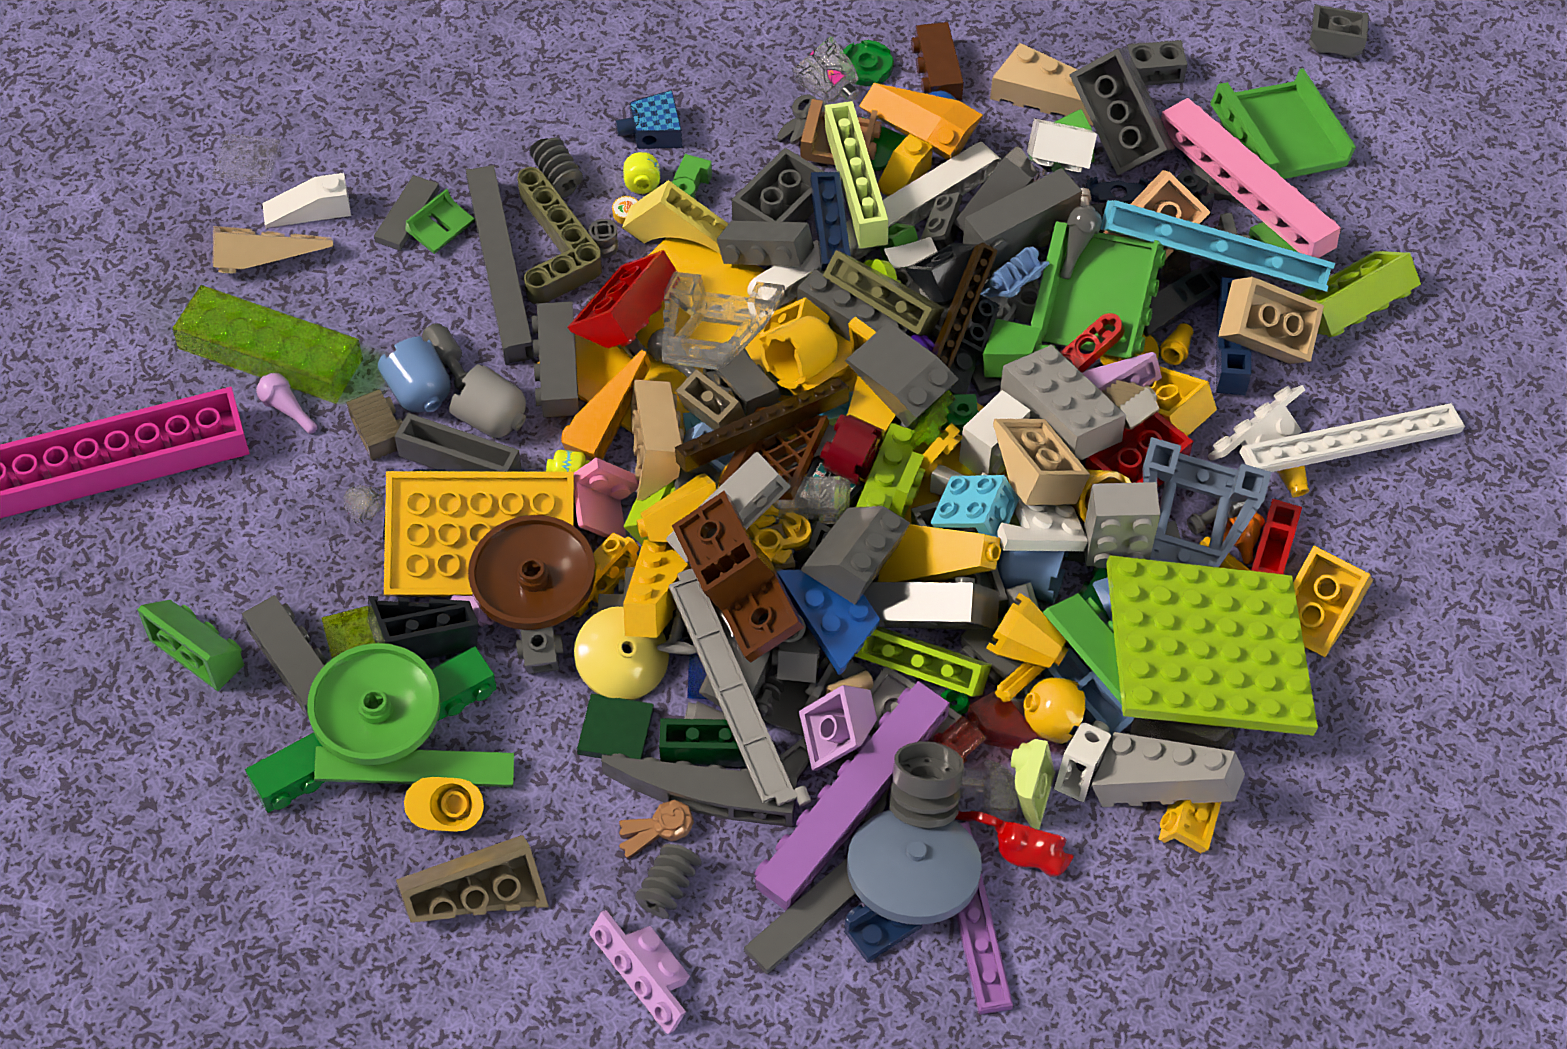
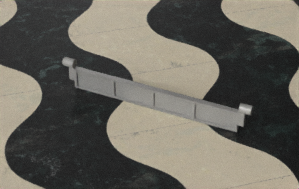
M692 568L678 573L679 581L669 585L670 591L762 803L775 799L777 806L797 799L800 806L809 804L812 800L805 785L793 790L710 598L703 592Z

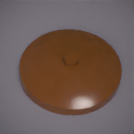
M526 515L497 525L479 541L470 558L468 578L474 600L489 618L510 628L536 630L551 627L567 620L585 604L594 587L596 566L591 546L577 528L555 517Z

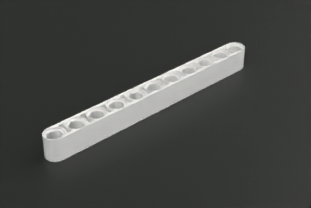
M978 142L883 199L888 217V228L896 223L914 226L930 216L937 196L957 192L961 195L966 194L985 182L1002 159L983 142ZM850 219L846 222L852 258L858 260L879 247L859 249L852 221ZM818 239L813 242L815 248L800 267L773 266L750 282L747 293L766 312H773L797 297V287L815 269L824 274L825 271H821Z

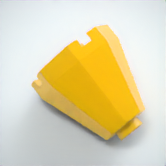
M1019 593L1015 601L1019 602L1020 605L1012 603L993 635L992 640L997 642L996 645L989 642L986 650L999 657L1050 668L1053 663L1059 666L1069 650L1064 647L1066 639L1031 599Z

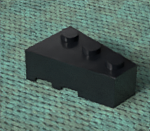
M368 596V624L375 643L400 646L415 653L422 660L465 652L475 646L477 648L479 623L470 601L429 599V603L409 602V598L399 597L398 601H378V596Z

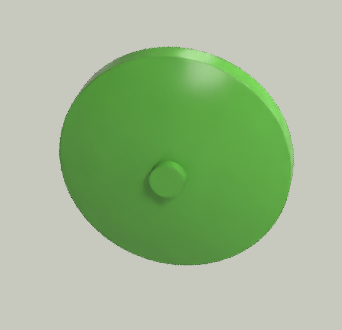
M373 643L357 646L340 653L320 670L309 691L307 710L312 730L317 740L327 751L350 763L379 765L401 759L415 751L425 742L437 723L441 702L436 678L424 660L415 653L400 646Z

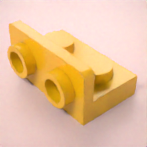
M1178 800L1174 804H1168L1167 811L1160 821L1161 832L1159 840L1166 843L1176 839L1199 853L1208 851L1221 802L1192 803L1191 800Z

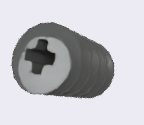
M557 137L544 138L531 145L529 150L530 156L560 197L565 198L571 195L581 183L583 174L578 169V165L574 162L573 157L569 154L568 148L564 146L563 140Z
M665 844L660 849V855L655 858L654 866L649 869L648 877L642 881V888L635 894L637 903L645 911L660 918L669 919V914L665 908L669 910L677 908V903L671 897L675 899L683 897V892L677 886L681 888L689 886L690 883L684 875L693 877L696 872L690 864L693 866L701 865V858L684 846Z

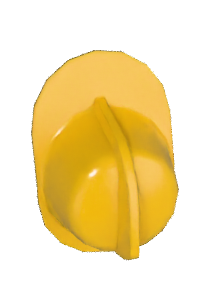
M428 777L412 784L406 792L404 807L410 821L419 828L457 832L468 830L476 825L482 817L484 802L478 787L470 781L460 778Z

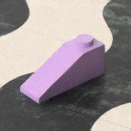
M1154 352L1089 369L1082 373L1101 392L1106 390L1107 387H1111L1112 383L1115 384L1116 380L1127 383L1135 382L1137 385L1145 387L1162 378L1157 356Z

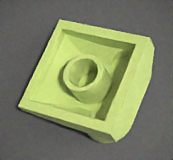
M1034 739L1029 743H1021L1019 749L1015 748L1013 750L1011 767L1016 770L1015 787L1023 815L1032 828L1039 830L1055 776V770L1048 741Z

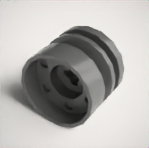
M921 741L909 743L899 748L894 756L893 783L891 784L890 810L894 816L906 824L922 828L941 827L954 821L959 810L960 787L964 770L963 759L959 753L946 745L935 742Z

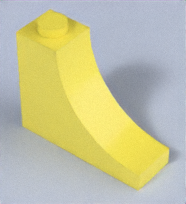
M668 180L630 206L622 228L643 243L658 238H682L703 244L721 254L716 239L729 223Z

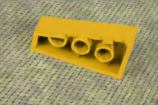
M643 541L623 602L625 636L657 638L673 618V611L677 609V604L669 585L679 581L678 573L692 567L682 559L668 542Z

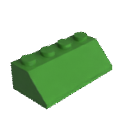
M1079 593L1047 608L1043 614L1122 704L1113 622L1110 620L1105 624L1098 616L1102 612L1101 608L1091 597L1084 600Z

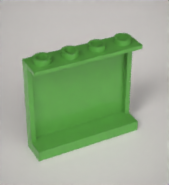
M1303 68L1299 70L1295 81L1239 92H1234L1228 82L1218 84L1210 103L1227 131L1232 136L1238 138L1252 153L1257 154L1265 164L1274 169L1283 179L1345 167L1348 165L1356 148L1352 139L1348 136L1340 121L1336 118L1326 100Z
M1056 221L1046 260L1050 264L1044 268L1031 326L1041 330L1042 342L1066 347L1100 316L1113 313L1121 319L1125 332L1124 336L1104 355L1122 359L1136 357L1138 354L1141 355L1145 346V337H1142L1144 327L1150 324L1152 317V308H1149L1151 298L1157 295L1159 288V279H1156L1158 269L1163 268L1166 259V250H1163L1164 246L1157 240H1154V243L1099 232L1094 234L1077 259L1071 278L1064 279L1059 274L1067 255L1070 226L1067 223ZM1109 324L1105 326L1106 331H1115L1114 326ZM1098 333L1095 334V335L1097 336V338L1099 339L1100 343H1102V342H1103L1102 337L1100 338L1099 335H1098ZM1086 342L1081 346L1080 350L1093 352L1096 345L1093 342Z

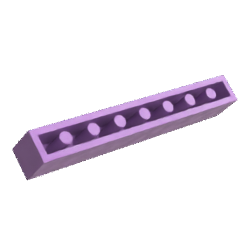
M917 681L912 689L907 687L901 693L897 700L898 706L892 713L887 711L881 717L877 724L879 729L872 737L869 735L866 737L863 744L857 748L859 753L852 761L848 759L842 764L837 772L839 777L831 786L827 784L823 787L817 796V804L811 811L806 809L800 815L796 822L798 827L791 835L785 834L780 839L775 848L777 852L770 861L768 859L763 860L754 874L756 876V889L785 911L800 898L893 783L894 756L899 748L909 743L927 742L949 715V702L921 682Z

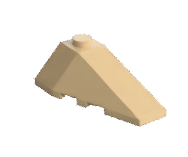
M213 226L212 264L213 267H218L221 273H236V269H246L333 247V240L331 237L291 234L290 237H285V234L275 231L261 232V235H255L252 229Z

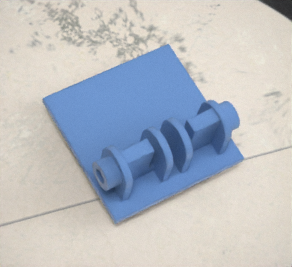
M1026 247L1016 257H1013L1010 262L1005 263L1004 266L992 274V278L984 284L981 295L988 296V298L995 296L1011 298L1020 293L1021 287L1027 282L1040 277L1041 271L1050 263L1039 262L1037 258L1039 256L1038 250L1035 247Z

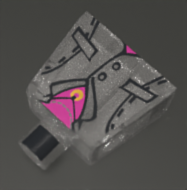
M832 36L827 38L792 69L796 82L800 86L829 104L834 103L841 96L847 102L854 101L860 94V90L854 86L858 81L856 69Z

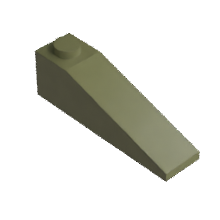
M839 250L835 251L823 274V277L918 335H931L945 309L922 294Z

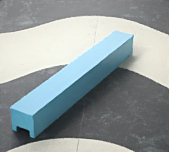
M1117 200L1107 201L1100 228L1101 230L1132 239L1154 243V240H1157L1164 248L1319 292H1327L1330 271L1335 266V263Z

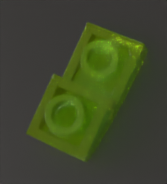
M949 390L917 422L911 439V446L914 449L923 442L929 446L942 435L939 429L948 421L945 418L951 412L948 407L956 400Z

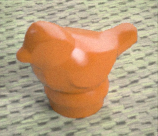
M1257 512L1234 544L1240 551L1245 564L1253 563V548L1259 538L1260 530L1265 524L1264 517ZM1237 517L1228 518L1223 542Z

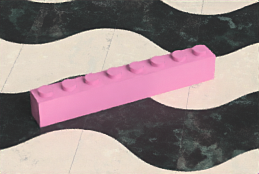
M1186 98L1162 112L1161 120L1172 143L1297 252L1320 258L1337 248L1341 227L1318 209L1313 202H1310L1298 192L1294 186L1285 181L1274 169L1265 164L1257 154L1252 153L1238 138L1225 130L1219 122L1205 113L1200 106Z

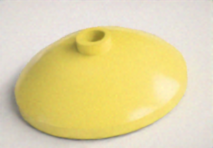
M624 607L607 608L590 617L580 629L574 647L575 664L583 681L595 693L609 698L635 700L647 695L663 679L668 667L669 652L660 651L657 649V646L667 640L663 631L657 638L625 636ZM622 644L629 645L631 653L623 652Z

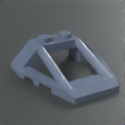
M1151 437L1143 465V483L1156 482L1157 484L1158 477L1165 484L1159 504L1161 515L1150 560L1219 567L1264 502L1272 472L1241 463L1237 470L1181 454V445ZM1176 487L1220 499L1209 547L1165 535ZM1245 502L1223 542L1231 503Z

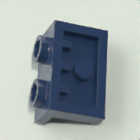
M859 905L847 914L844 933L868 963L921 929L923 924L914 925L896 922L875 913L867 906Z

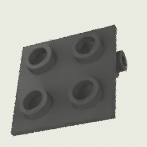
M772 666L769 675L766 677L765 684L762 686L761 693L758 699L755 700L761 717L766 723L804 737L799 711L806 707L804 705L809 695L805 691L810 682L777 679L778 667Z

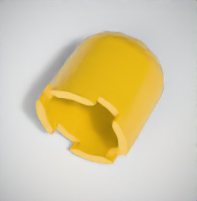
M813 316L799 318L766 335V342L760 346L761 358L768 372L773 370L776 376L781 379L777 383L787 389H795L801 386V384L824 370L835 361L838 353V343L833 330L823 320Z

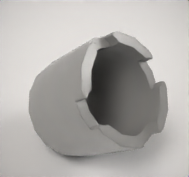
M480 364L473 367L462 380L466 386L460 396L456 393L453 395L449 412L456 418L492 438H501L513 430L518 431L526 420V415H524L526 398L523 392L489 367L481 366Z

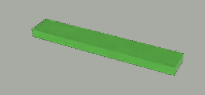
M316 746L314 781L413 784L422 778L445 777L470 781L475 786L513 787L514 753L415 750L409 755L393 762L379 765H360L342 760L331 754L324 747Z

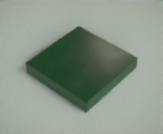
M591 693L577 747V755L602 759V755L624 754L629 758L642 759L654 712V704L622 698H609Z

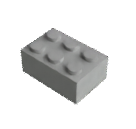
M1156 482L1092 484L1083 529L1088 540L1084 549L1086 566L1107 568L1106 563L1109 555L1150 560L1161 515Z

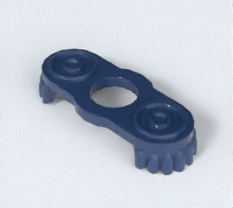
M1095 176L1087 180L1085 187L1090 190L1093 202L1117 200L1124 203H1132L1152 181H1149L1147 178L1144 180L1142 177L1139 183H1126L1120 180L1098 182V177ZM1119 187L1124 189L1127 194L1124 197L1118 198L1111 194V190Z

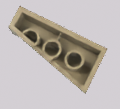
M523 835L396 879L406 913L411 923L455 918V915H483L489 911H517L520 908L536 906V908L549 907L531 848Z

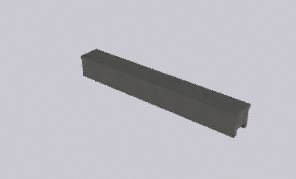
M494 165L474 169L467 168L468 189L505 365L534 359L530 330Z

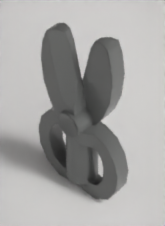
M812 95L798 97L792 105V112L796 118L788 121L780 129L777 141H782L793 133L790 143L793 145L797 144L803 135L811 100L821 99H816ZM822 100L823 112H825V105L828 104L826 103V101ZM809 102L803 110L798 109L801 104Z

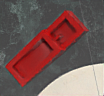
M1272 499L1251 571L1284 574L1302 511L1301 506Z

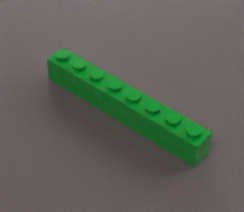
M476 646L431 669L436 678L440 693V713L437 721L448 715L455 716L459 714L465 706L476 700H485L493 691L497 690L495 676ZM314 732L245 769L248 780L267 813L274 809L280 810L287 807L293 799L302 794L315 792L322 783L326 782L314 781L316 746L323 747L317 740Z

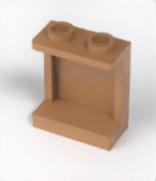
M812 99L801 138V157L807 161L835 165L825 132L823 101ZM872 110L870 119L858 117L867 151L872 160L875 158L877 148L874 138H880L882 122L877 121V110Z

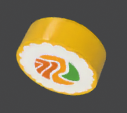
M623 196L616 199L612 205L613 218L618 223L624 224L630 206L638 200L631 196Z

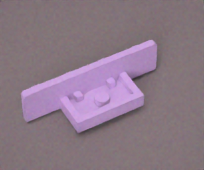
M607 910L602 911L589 932L590 936L667 1034L674 1032L686 1011L670 991L686 984L690 977L651 926L625 935Z

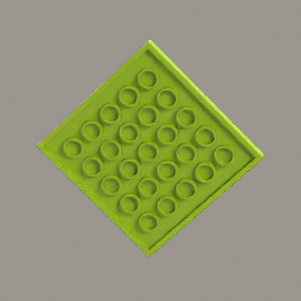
M1109 555L1106 566L1123 716L1314 736L1318 725L1292 575Z

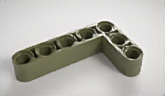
M535 167L523 168L517 177L519 196L562 253L529 269L524 275L526 297L531 303L537 305L547 303L599 277L602 273L601 251L544 174Z

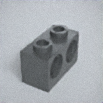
M1181 40L1127 44V49L1145 86L1184 83L1188 64Z

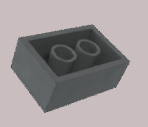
M784 148L732 198V221L803 223L814 212L810 182L811 172L825 171Z

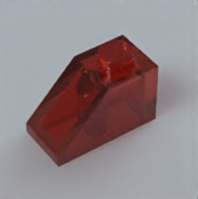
M995 691L969 705L966 720L967 727L975 737L979 735L984 744L1014 750L1015 748L1019 749L1021 743H1029L1038 737L1012 701L1003 702L1001 698L996 696Z

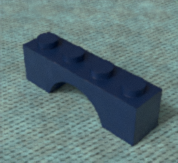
M1222 277L1217 296L1216 393L1246 395L1251 378V350L1218 337L1232 280L1237 279Z

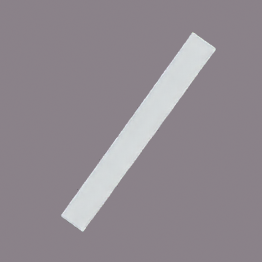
M1452 403L1244 445L1240 450V454L1246 465L1275 472L1462 432L1465 425Z

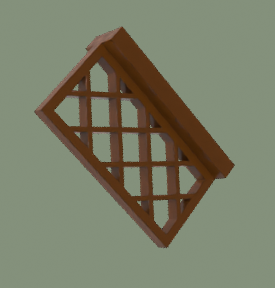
M757 407L755 412H758L767 407ZM817 415L736 450L719 482V487L754 453L758 452L791 486L778 500H794L829 425L828 416ZM808 427H816L806 433L802 431ZM794 434L798 435V437L788 442L784 441V439ZM776 443L780 445L768 452L766 451L768 447ZM805 443L807 444V447L797 452L793 450ZM785 453L789 454V456L779 461L775 460V458ZM796 462L799 464L788 471L784 469Z

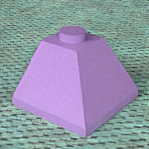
M842 685L799 711L812 771L822 769L863 744L877 721L871 690Z

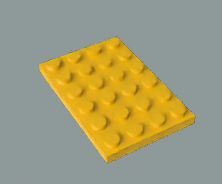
M386 471L384 596H473L468 578L470 558L479 541L494 527L507 520L526 515L551 516L574 526V472Z

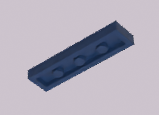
M811 172L810 177L821 271L826 270L836 250L851 257L840 172Z

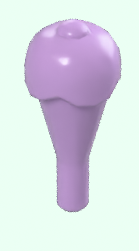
M270 373L260 379L256 393L266 406L274 407L293 418L308 434H313L317 430V425L302 410L290 389L289 381L283 375Z

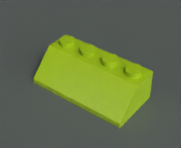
M1374 251L1331 275L1327 282V286H1329L1327 292L1306 289L1298 295L1324 305L1317 334L1335 337L1345 331V327L1365 321L1367 319L1366 315L1389 307V302L1394 299L1409 296L1412 293L1411 290L1421 285L1410 253Z

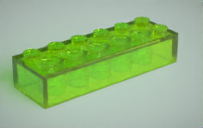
M200 285L172 328L178 349L260 378L270 373H279L289 381L290 388L335 404L363 360L358 338Z

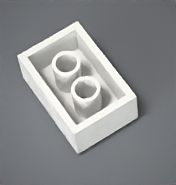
M1034 118L1027 153L1033 157L1032 160L1036 164L1053 167L1054 162H1059L1066 170L1082 172V167L1090 169L1097 134L1090 129Z

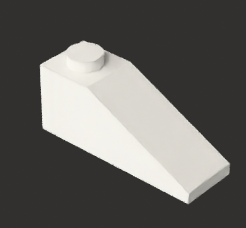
M344 173L314 177L264 202L265 227L270 228L351 216Z

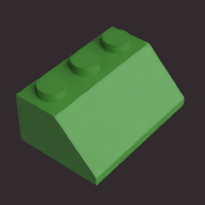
M170 599L144 604L137 609L149 641L216 691H219L244 666L240 646L230 638L227 640L222 638L217 629L209 622L205 621L202 623L196 619L194 612L186 605L180 607Z

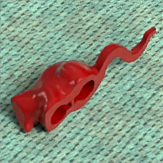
M958 811V815L955 818L961 821H976L993 826L997 832L999 852L1012 865L1038 868L1049 877H1058L1068 868L1074 858V855L1063 851L1067 841L1063 836L1014 822H1006L995 816L977 811Z

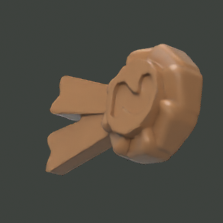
M674 799L660 804L652 818L620 820L619 824L622 828L619 833L622 839L632 837L619 845L621 850L625 851L626 858H632L659 837L669 841H676L686 837L694 824L688 805Z

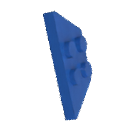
M801 570L778 571L777 574L792 604L803 618L839 675L842 674L853 656L863 647L867 637L871 636L878 627L880 618L864 594L856 604H853Z

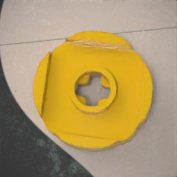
M953 423L945 429L946 431L923 454L924 458L921 468L926 469L924 473L926 478L944 461L939 456L942 453L948 455L962 440V436L959 434L961 430Z

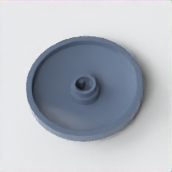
M886 810L871 817L857 830L851 840L847 858L848 878L859 899L868 908L887 919L914 925L940 922L962 911L977 892L982 870L981 855L975 840L957 821L954 820L941 827L922 828L902 822L894 816L891 810Z

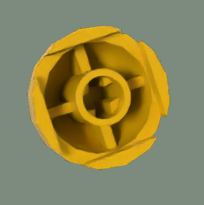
M1046 678L1038 682L1026 695L1023 703L1027 726L1038 737L1050 742L1063 744L1074 736L1069 733L1073 726H1080L1085 711L1084 691L1078 690L1077 686L1079 684L1077 682L1063 678Z

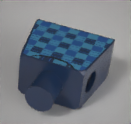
M672 90L632 101L630 103V118L615 120L618 137L634 134L638 149L682 148V129Z

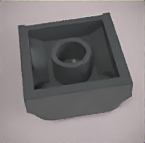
M1314 4L1309 45L1318 53H1336L1346 58H1354L1362 54L1367 41L1368 13Z

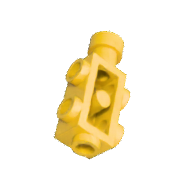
M613 532L593 553L596 566L594 587L585 604L574 616L581 617L589 608L588 604L591 600L598 603L599 594H614V588L619 584V579H625V567H635L638 559L637 552L640 550V547L632 538H623Z

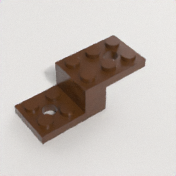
M722 491L672 525L703 592L722 610L744 657L750 663L804 628L770 559L752 541L736 507L725 491ZM717 528L716 533L712 537L707 538V533L711 529ZM769 613L767 620L763 624L757 625L758 619L763 614Z

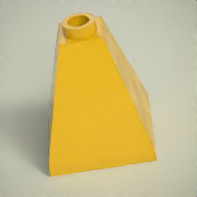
M705 473L700 474L641 512V519L636 520L640 537H647L649 541L667 542L666 538L674 531L672 525L697 509L717 490L715 482Z

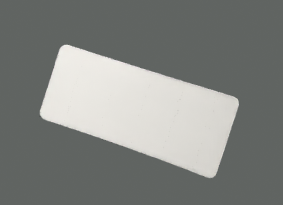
M928 237L909 244L885 248L884 251L895 269L910 266L937 252L932 238Z

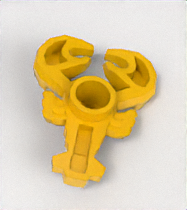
M771 505L747 528V531L753 539L752 541L764 552L771 563L774 562L782 565L792 554L790 549L799 551L807 546L812 535L811 525L804 516L787 512L784 518L789 520L794 526L783 520L782 528L787 538H784L778 530L765 528L772 525L776 521L774 516L779 514V509Z

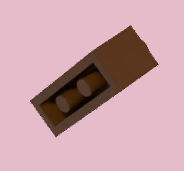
M949 23L916 25L915 37H911V49L913 54L917 53L918 55L916 57V69L918 74L923 75V78H921L922 93L929 94L934 91H945L955 97L956 100L962 101L964 82Z

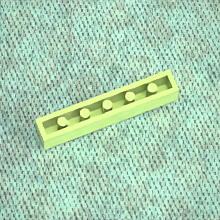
M853 101L825 105V132L836 170L840 172L841 186L859 249L888 245V217Z

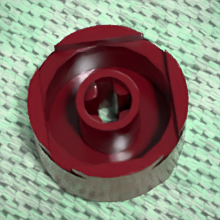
M841 414L834 426L836 434L832 443L827 441L821 451L820 458L824 459L822 466H824V471L860 486V478L866 479L874 465L880 450L875 445L877 439L883 441L885 430L851 414L848 416Z

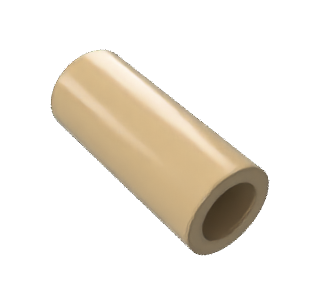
M865 670L826 686L825 693L827 695L842 685L870 690L873 688L874 683L870 673Z

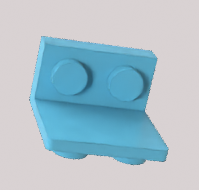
M1005 475L952 476L932 517L931 524L934 528H976L980 534L998 537L997 531L1000 524L1010 523L1019 498Z

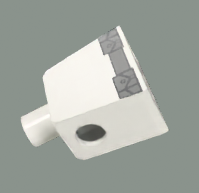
M1093 721L1091 725L1087 723L1080 724L1064 752L1054 790L1081 802L1085 801L1112 736L1109 733V727L1105 723ZM1076 763L1086 766L1083 772L1077 769Z

